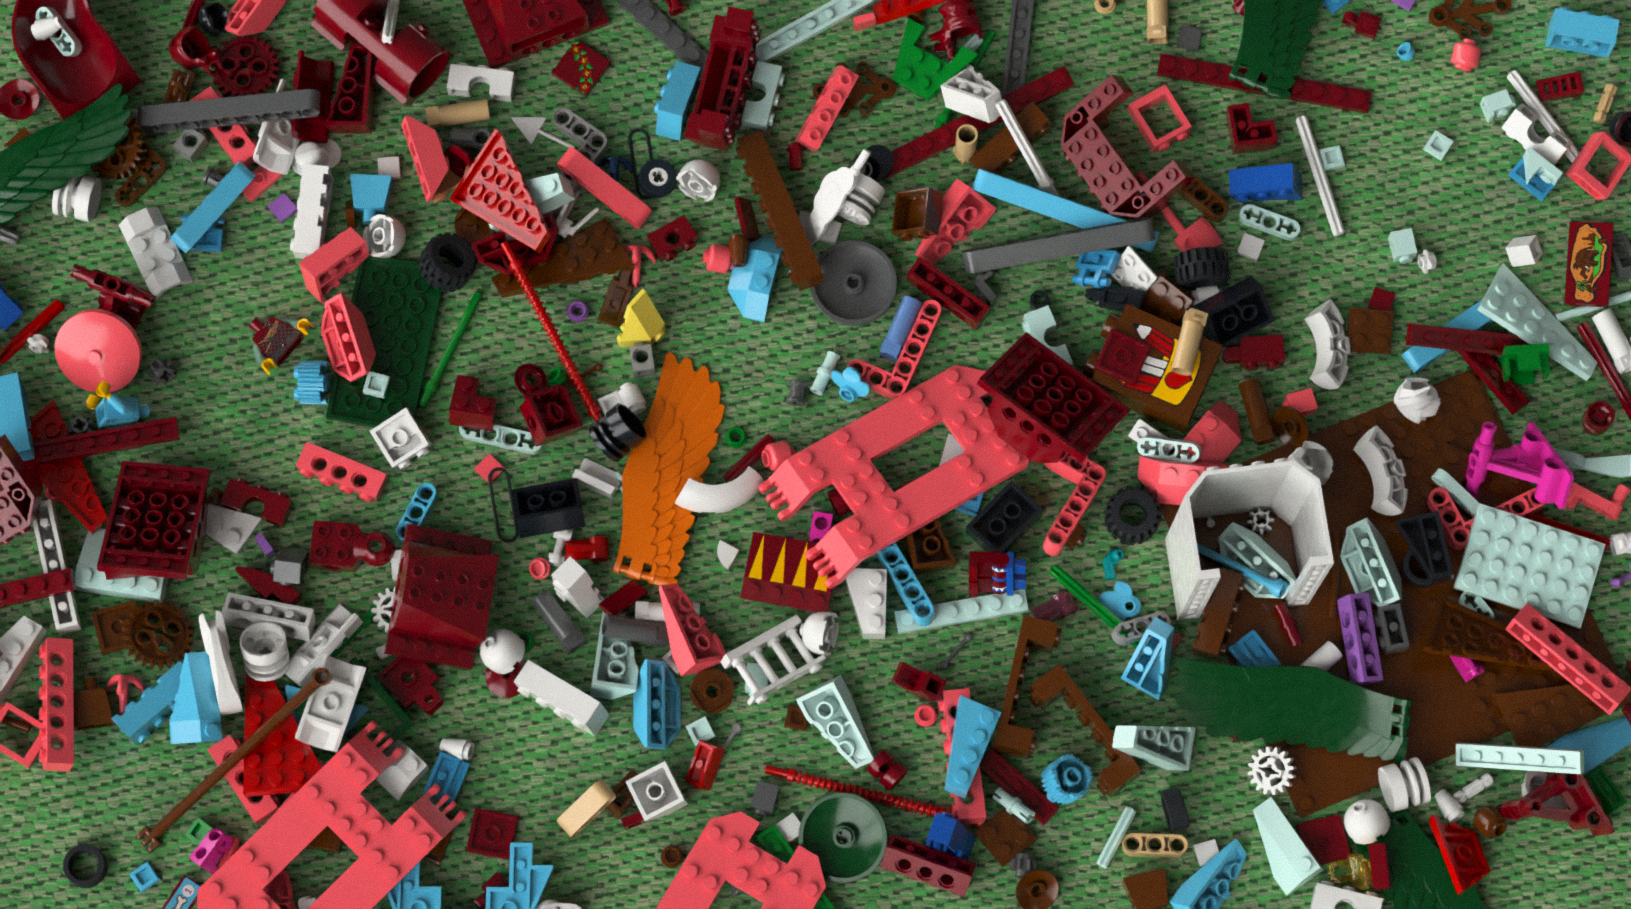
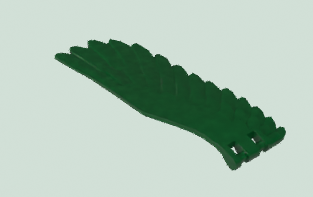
M1244 0L1241 43L1228 79L1242 82L1241 85L1251 89H1259L1262 91L1261 93L1275 99H1288L1291 95L1288 90L1295 84L1293 77L1301 66L1298 62L1306 54V50L1303 48L1310 42L1312 33L1309 30L1316 22L1314 14L1321 6L1322 0ZM1240 65L1248 67L1246 75L1238 72ZM1260 74L1268 77L1266 83L1258 80Z
M116 84L96 101L68 118L21 139L0 152V225L13 221L17 218V213L30 209L33 206V202L46 198L50 194L49 191L65 187L69 183V179L83 176L92 170V165L105 160L116 152L115 146L129 133L130 129L126 125L133 117V111L130 108L125 110L130 102V96L122 95V84Z
M1179 656L1175 660L1177 668L1183 674H1176L1173 677V682L1184 690L1183 693L1175 696V700L1178 705L1188 710L1185 718L1192 724L1206 727L1207 735L1221 737L1236 735L1238 741L1246 742L1263 738L1264 742L1268 744L1287 740V744L1290 745L1306 743L1308 748L1326 747L1327 752L1332 753L1347 750L1348 755L1363 753L1365 757L1380 756L1382 761L1394 758V762L1397 764L1401 763L1406 757L1409 741L1407 729L1410 728L1411 722L1409 709L1413 704V699L1376 692L1314 666L1224 665ZM1394 704L1401 705L1400 712L1392 711ZM1392 726L1398 727V733H1391Z
M1408 808L1394 813H1387L1390 818V827L1384 836L1376 837L1377 841L1369 844L1356 843L1357 854L1363 855L1367 869H1371L1368 846L1377 843L1386 844L1391 887L1389 890H1382L1387 902L1393 901L1394 909H1485L1474 885L1462 894L1457 895L1441 851L1424 834ZM1401 819H1404L1407 822L1403 826H1400L1398 822ZM1349 837L1350 843L1355 844L1353 839Z

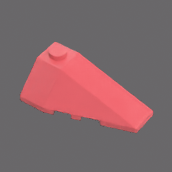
M956 179L942 198L938 235L922 239L915 255L934 265L951 252L952 245L959 240L964 242L968 238L967 234L974 228L977 230L982 228L997 208L968 185Z

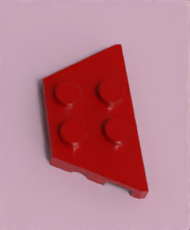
M1432 815L1428 819L1457 895H1460L1491 872L1477 834L1472 830L1460 827L1456 823L1450 822L1446 824L1441 822L1437 815Z

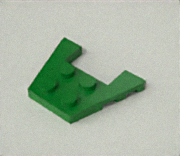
M909 18L892 80L895 84L930 101L942 91L940 85L964 70L972 62L975 63L979 59V55L961 46L949 64L916 47L927 29L925 26Z

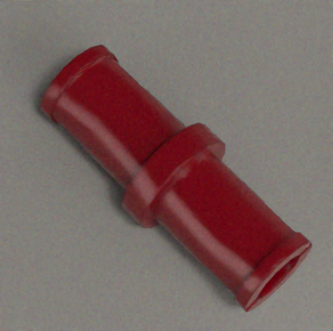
M1286 602L1274 606L1273 610L1281 624L1279 627L1281 631L1284 630L1291 648L1302 644L1304 640L1296 627L1297 621L1292 618Z

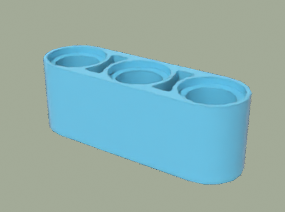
M423 483L419 485L396 529L401 543H403L404 539L402 532L407 524L424 527L438 500L437 491L432 484ZM425 491L433 492L429 499H423L422 494ZM415 510L423 511L422 516L419 518H413L412 513Z

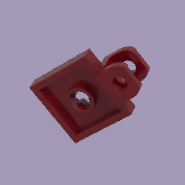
M397 657L377 675L389 692L393 693L406 709L416 703L423 712L433 715L443 705L440 695L432 687L440 679L423 661ZM413 674V681L411 683H403V675Z

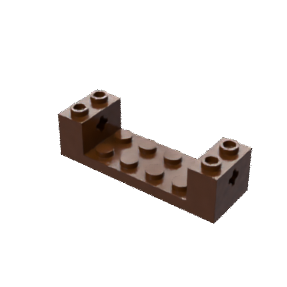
M1028 616L1023 617L993 750L997 753L1022 759H1028V754L1033 755L1037 740V737H1033L1034 730L1012 725L1016 711L1012 709V705L1017 706L1020 688L1016 687L1017 684L1022 685L1026 668L1022 667V663L1027 664L1029 650L1034 649L1052 654L1053 648H1058L1061 635V631L1057 630L1059 623Z
M1060 664L1031 684L1029 691L1031 696L1029 699L1036 708L1040 707L1044 710L1064 695L1065 698L1063 700L1071 710L1074 708L1079 714L1077 716L1079 722L1084 727L1088 726L1093 732L1090 734L1093 740L1098 745L1101 743L1106 749L1104 753L1113 763L1099 773L1097 778L1099 784L1096 785L1104 796L1107 794L1112 798L1139 777L1141 768L1131 755L1112 748L1114 733Z

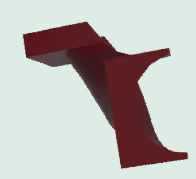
M90 0L16 1L11 30L14 48L23 66L61 120L84 109L118 83L123 85L122 95H124L142 82L113 39L94 18ZM40 7L54 8L76 35L82 46L78 56H64L50 38L37 40L33 36L31 25L36 21V12ZM61 29L56 32L58 38L61 36Z

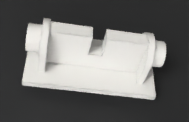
M1140 418L1128 435L1137 443L1147 435L1168 438ZM1147 441L1143 446L1147 447L1148 450L1158 448L1157 453H1159V445L1161 443L1159 442L1157 446H1151L1149 441ZM1166 443L1164 451L1166 454L1171 453L1174 446Z

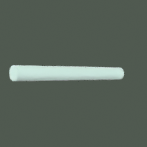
M1631 291L1609 297V306L1631 300ZM1580 306L1554 314V317L1561 322L1606 307Z

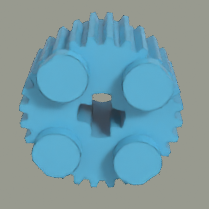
M300 361L299 365L294 366V378L298 380V386L294 387V400H299L300 404H328L329 399L325 398L326 391L331 388L330 373H326L325 368L329 366L328 361Z
M1073 754L1063 755L1047 765L1041 773L1043 779L1041 782L1044 783L1042 787H1045L1044 791L1047 792V799L1052 803L1069 804L1084 796L1090 788L1091 779H1093V776H1091L1093 772L1090 771L1091 767L1083 764V761L1080 762L1079 758L1076 759Z

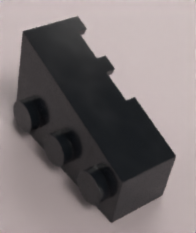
M1435 511L1395 520V527L1431 584L1454 580L1439 512Z

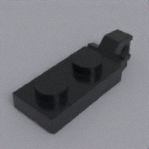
M1109 286L1099 288V290L1087 288L1085 297L1090 301H1094L1095 306L1100 308L1124 311L1126 304L1142 310L1146 293L1142 290Z

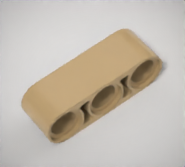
M600 779L578 798L557 819V822L569 837L573 838L590 824L616 798V795L604 780Z
M1131 833L1125 836L1121 847L1124 854L1131 857L1178 858L1186 852L1188 842L1184 836L1178 834ZM1135 840L1138 843V848L1130 850L1126 846V842ZM1155 840L1159 842L1161 848L1157 851L1150 849V841ZM1174 841L1180 842L1183 845V850H1173L1171 843Z

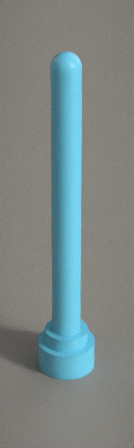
M1197 543L1198 553L1236 572L1243 573L1244 576L1268 587L1272 595L1281 598L1288 587L1286 581L1280 578L1272 580Z

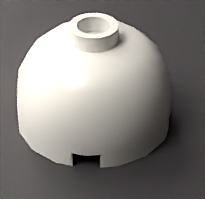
M692 160L686 163L676 177V181L679 180L680 182L678 185L680 190L697 200L696 195L704 198V202L713 200L720 187V174L712 163L705 160Z
M378 214L370 219L372 222L369 227H365L363 239L367 243L370 255L379 258H390L397 255L403 249L406 240L403 225L396 218L388 215Z
M829 611L815 612L806 619L805 623L801 624L800 636H802L805 647L812 653L824 656L831 654L828 651L830 645H832V648L835 647L839 630V623L834 621V617L838 618L836 613Z
M508 629L491 631L486 635L485 641L481 643L480 656L483 663L497 674L512 672L515 669L513 666L517 661L521 662L525 652L524 641L519 635Z
M1362 799L1356 801L1347 809L1344 816V826L1349 837L1355 843L1369 844L1377 841L1376 837L1381 834L1384 836L1390 827V818L1380 803L1371 799Z

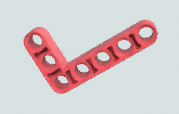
M928 300L923 304L892 373L858 359L852 360L847 367L859 368L863 371L860 374L861 381L869 384L870 391L892 400L906 393L940 320L941 305L935 300ZM935 309L937 314L929 316L926 314V310ZM923 327L929 332L925 335H920L917 330ZM917 347L920 351L917 354H911L908 349ZM902 366H908L911 368V371L909 373H902L899 369ZM878 376L883 381L880 384H874L871 382V379ZM899 385L902 387V391L898 393L893 392L891 387Z
M1068 452L1058 463H1044L1049 470L1077 485L1044 540L1043 549L1051 556L1061 553L1101 489L1106 477L1105 469L1088 458L1081 463Z
M1440 487L1435 488L1427 498L1428 508L1431 512H1439L1444 536L1451 548L1455 550L1464 549L1474 518L1464 522L1447 490ZM1535 487L1495 508L1525 518L1528 514L1541 510L1545 503L1538 504L1533 502L1531 496L1535 494ZM1438 495L1442 497L1443 503H1435L1433 496ZM1512 505H1519L1522 508V513L1514 512ZM1446 514L1451 515L1454 522H1446L1443 516ZM1454 534L1463 535L1465 541H1456Z

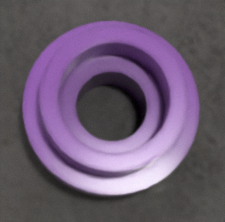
M574 301L568 306L567 314L573 322H582L588 317L589 309L584 302ZM576 309H581L582 313L580 315H575L574 311Z

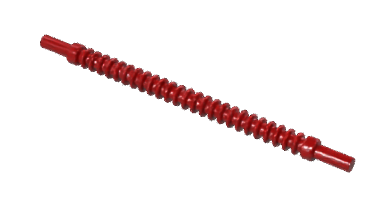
M508 240L501 243L500 245L510 262L509 267L511 271H515L514 276H518L517 282H521L520 287L524 288L523 293H527L526 298L530 299L529 304H533L532 309L536 310L535 315H539L538 320L542 321L540 325H544L545 328L543 330L548 332L546 336L551 338L549 342H553L552 347L556 348L555 353H559L558 358L562 359L561 364H565L564 369L568 370L567 375H571L570 380L574 381L573 386H576V391L580 392L578 396L583 398L581 402H585L586 405L584 407L589 409L587 410L589 417H593L595 423H597V420L602 417L600 414L601 408L595 404L596 400L592 399L594 395H590L589 392L591 390L586 388L588 384H584L583 381L585 379L581 378L582 373H578L579 367H575L576 362L572 361L573 356H569L570 351L566 350L567 345H563L564 340L560 339L561 334H557L558 329L554 328L555 323L552 324V318L548 317L550 313H546L547 307H543L544 302L539 300L541 296H537L538 291L534 290L535 285H531L532 280L528 279L529 274H525L526 269L522 268L523 263L521 259L517 258Z
M766 765V774L786 778L788 782L793 783L797 781V784L802 782L804 786L809 784V787L815 785L816 789L818 787H822V790L827 788L828 792L834 790V793L837 791L856 793L870 799L872 803L877 801V804L882 802L884 806L886 804H890V807L895 805L896 809L902 807V810H905V808L909 812L914 810L915 814L921 812V815L926 813L928 817L933 815V818L935 813L941 814V811L952 814L951 808L945 810L944 806L942 808H938V805L933 807L932 803L926 805V802H923L921 804L919 800L917 802H914V799L909 801L907 797L902 799L901 796L895 797V794L889 796L888 792L886 794H883L882 791L877 793L876 789L874 791H870V788L865 790L864 786L858 788V785H855L853 787L851 783L846 785L845 782L839 783V780L834 782L832 778L827 780V777L822 779L820 775L818 777H815L814 774L809 776L808 772L802 774V771L798 773L796 769L792 768L786 770ZM982 823L969 824V825L981 827V826H982Z

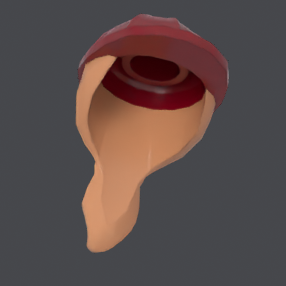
M449 146L444 153V157H447L449 160L450 168L432 199L433 203L446 199L448 194L457 188L474 162V157L460 146Z

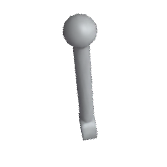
M733 725V731L722 745V748L726 749L735 734L741 732L740 725Z

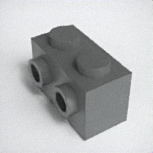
M283 547L279 554H276L275 561L272 560L270 573L274 574L273 581L279 582L281 585L300 584L308 570L309 550Z
M1400 603L1378 607L1375 615H1373L1375 628L1379 630L1380 636L1377 637L1379 649H1383L1384 655L1405 652L1409 647V641Z

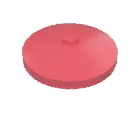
M88 309L71 316L60 328L55 340V356L63 374L76 386L96 393L98 383L105 381L111 385L110 393L125 387L137 374L142 361V347L137 333L125 319L107 310Z

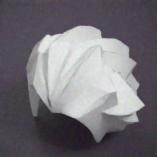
M1405 378L1394 396V404H1396L1399 411L1406 418L1418 424L1421 420L1426 421V417L1435 416L1441 404L1439 402L1441 399L1438 397L1436 389L1428 384L1429 379Z
M1305 441L1302 447L1296 448L1287 458V461H1296L1318 477L1321 485H1325L1330 474L1333 472L1332 456L1326 448L1315 442Z

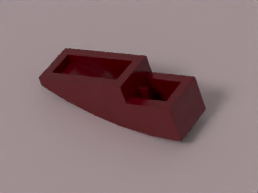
M237 566L235 568L237 574L265 600L271 601L276 597L281 603L297 605L303 599L301 594L290 585H281L279 582L273 581V576L247 567Z

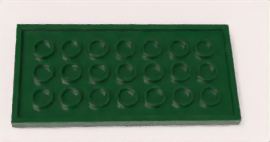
M369 255L359 265L351 302L363 313L376 352L370 372L390 376V381L385 399L363 394L362 391L367 374L350 382L335 372L326 413L327 420L375 428L404 408H408L414 419L416 418L442 297V290L440 288L438 290L434 289L432 284L428 285L426 283V278L421 277L422 271L418 269L420 263Z

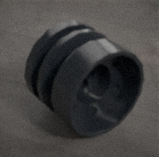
M617 403L607 411L606 418L600 417L597 423H593L589 427V433L597 447L614 462H619L623 459L624 455L629 454L630 447L636 448L647 438L646 430L640 420L629 408L621 403Z

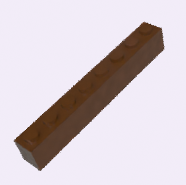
M759 130L737 138L738 147L735 148L739 160L743 159L746 164L743 165V169L747 178H752L753 183H750L754 195L758 194L760 197V201H758L761 212H766L768 216L766 219L767 226L770 231L774 230L776 236L773 239L777 249L781 248L783 251L781 258L784 266H789L791 270L789 277L792 284H797L799 291L823 283L821 268L762 131Z

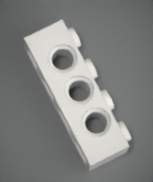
M229 592L222 609L225 625L246 629L255 623L271 622L281 626L286 637L310 641L316 624L315 613L312 608Z

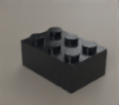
M1252 276L1194 305L1195 309L1208 313L1204 326L1207 339L1223 345V348L1275 321L1262 285Z
M577 478L512 489L520 538L585 527Z
M1011 480L966 526L965 533L986 552L1006 554L1043 516L1044 509Z

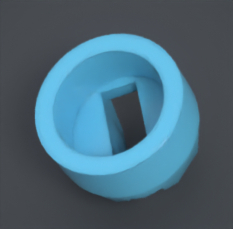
M1405 42L1398 47L1396 53L1402 60L1410 61L1414 58L1413 55L1416 54V51L1410 43Z

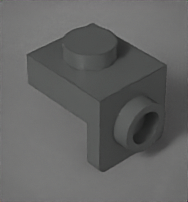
M992 270L988 273L982 272L975 278L974 289L977 292L976 297L990 307L997 302V296L987 285V283L994 279Z

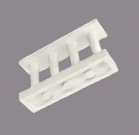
M798 615L791 617L728 652L721 660V664L725 669L730 666L736 667L753 692L747 701L749 706L756 702L757 704L763 703L769 698L768 695L809 672L814 674L822 668L821 664L826 657L822 655L814 659L797 634V628L802 622ZM782 637H790L806 661V665L796 669L779 643ZM764 647H772L788 671V675L781 679L777 677L761 653ZM751 656V658H755L771 682L770 685L763 689L759 687L743 663L746 657Z

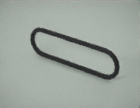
M637 128L632 130L628 136L637 194L641 198L650 199L652 198L651 196H644L639 191L631 140L635 132H643L647 139L649 158L653 160L650 138L644 129Z
M495 468L490 471L488 482L496 531L501 541L510 543L517 538L519 533L509 473L505 469ZM496 471L504 472L507 477L515 526V535L512 539H504L500 534L491 480L492 474Z

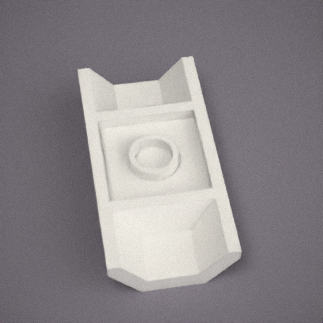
M280 79L276 92L292 91L286 87V80ZM293 119L262 122L258 133L259 140L253 154L254 162L268 171L283 175L288 174L300 141L292 137Z
M146 207L125 217L119 224V227L152 295L156 296V299L165 291L177 285L193 282L176 244L169 239L172 235L158 207Z
M338 604L312 633L310 641H305L290 658V666L285 675L303 688L312 679L314 671L319 668L323 655H330L335 649H338L342 645L344 638L349 639L363 621L357 614H351L341 604Z
M324 654L319 668L329 669L328 671L332 673V680L328 685L320 686L309 696L295 739L305 744L337 753L366 667L352 665ZM327 673L321 675L322 681L327 679Z

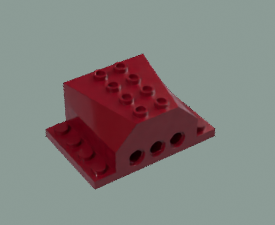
M462 0L490 69H496L610 25L600 0Z
M1027 332L977 382V385L994 397L987 411L998 437L1033 463H1058L1067 452L1082 463L1127 417L1131 410Z
M122 461L97 563V570L105 572L106 580L141 576L187 579L188 575H193L198 571L206 537L208 514L206 491L210 478V469Z
M411 524L406 525L384 654L472 670L475 649L485 641L499 558V554H491L493 541Z

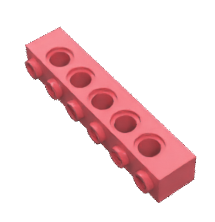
M1527 603L1506 627V631L1607 714L1611 715L1631 691V687L1625 681L1611 672L1605 665L1600 663L1530 604Z
M47 637L43 645L39 647V658H42V666L40 665L39 679H42V686L39 689V699L42 700L39 720H43V728H40L39 741H43V749H40L39 762H43V770L69 772L74 765L73 639ZM51 660L58 661L60 665H54ZM51 681L59 682L60 686L53 685ZM51 701L58 702L60 707L53 706ZM51 722H57L61 728L54 727ZM51 743L59 744L61 749L54 748Z
M969 688L944 690L938 701L939 712L943 711L944 718L941 719V731L946 733V741H943L944 753L948 754L949 757L955 718L950 712L957 709L960 695L971 699ZM980 765L966 795L971 797L972 803L966 804L962 801L961 797L950 793V797H954L955 805H952L953 819L957 818L962 825L984 823L986 819Z

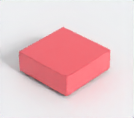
M874 12L855 16L853 18L854 30L859 31L875 27L876 19Z
M488 454L474 468V471L489 484L488 475L490 471L495 468H505ZM496 471L492 474V483L503 473L502 471Z

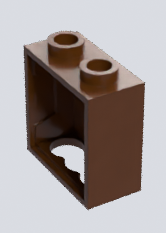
M930 187L896 192L891 233L900 237L902 241H912L913 238L928 239L929 236L938 235L943 194ZM927 193V194H925V195L907 196V195Z

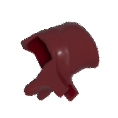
M950 0L938 9V12L943 17V27L941 30L930 35L931 41L938 40L940 42L934 44V51H946L949 59L953 60L957 44L956 38L974 33L978 34L979 40L983 38L981 18L975 15L977 8L973 1Z
M196 25L180 30L171 39L168 51L172 59L183 68L191 71L198 65L209 76L212 75L209 69L210 65L217 63L219 69L223 68L218 57L219 52L217 49L214 50V48L210 47L207 37Z

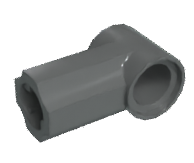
M452 128L449 138L450 146L456 145L462 149L481 151L485 143L479 144V139L482 137L489 139L491 134L484 128L477 130Z

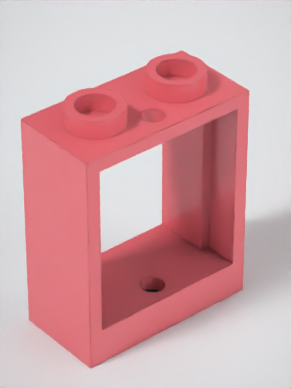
M1166 84L1128 104L1127 112L1153 153L1157 151L1164 152L1171 147V143L1177 140L1182 142L1190 136L1192 126ZM1166 100L1181 127L1156 139L1140 113Z
M1603 131L1592 133L1566 172V175L1594 199H1607L1630 165L1631 155L1629 150L1622 145H1618L1609 133ZM1600 144L1620 160L1604 185L1584 169Z
M8 702L4 706L0 704V724L8 711H11L35 727L43 728V723ZM39 735L24 758L0 744L1 753L30 769L37 758L40 749L43 748V741H39Z

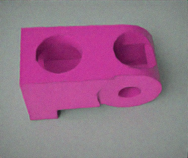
M813 512L809 542L818 543L831 530L833 514Z
M214 828L207 833L189 859L213 875L218 870V867L215 866L223 853L230 849L232 838L221 829Z

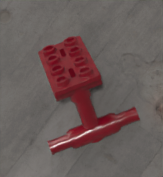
M78 264L73 266L75 271L71 270L70 277L84 281L90 288L100 291L98 299L100 305L98 309L107 310L119 315L134 330H136L146 307L151 309L153 307L151 303L156 301V296L152 295L150 291L100 270L91 271Z
M1550 772L1545 778V783L1522 798L1507 800L1503 804L1496 806V809L1508 820L1536 817L1568 822L1572 829H1590L1594 836L1615 832L1611 818L1604 813L1601 808L1600 799L1593 794L1590 789L1589 780L1582 774ZM1560 795L1569 810L1545 807L1543 802L1553 796L1557 797Z

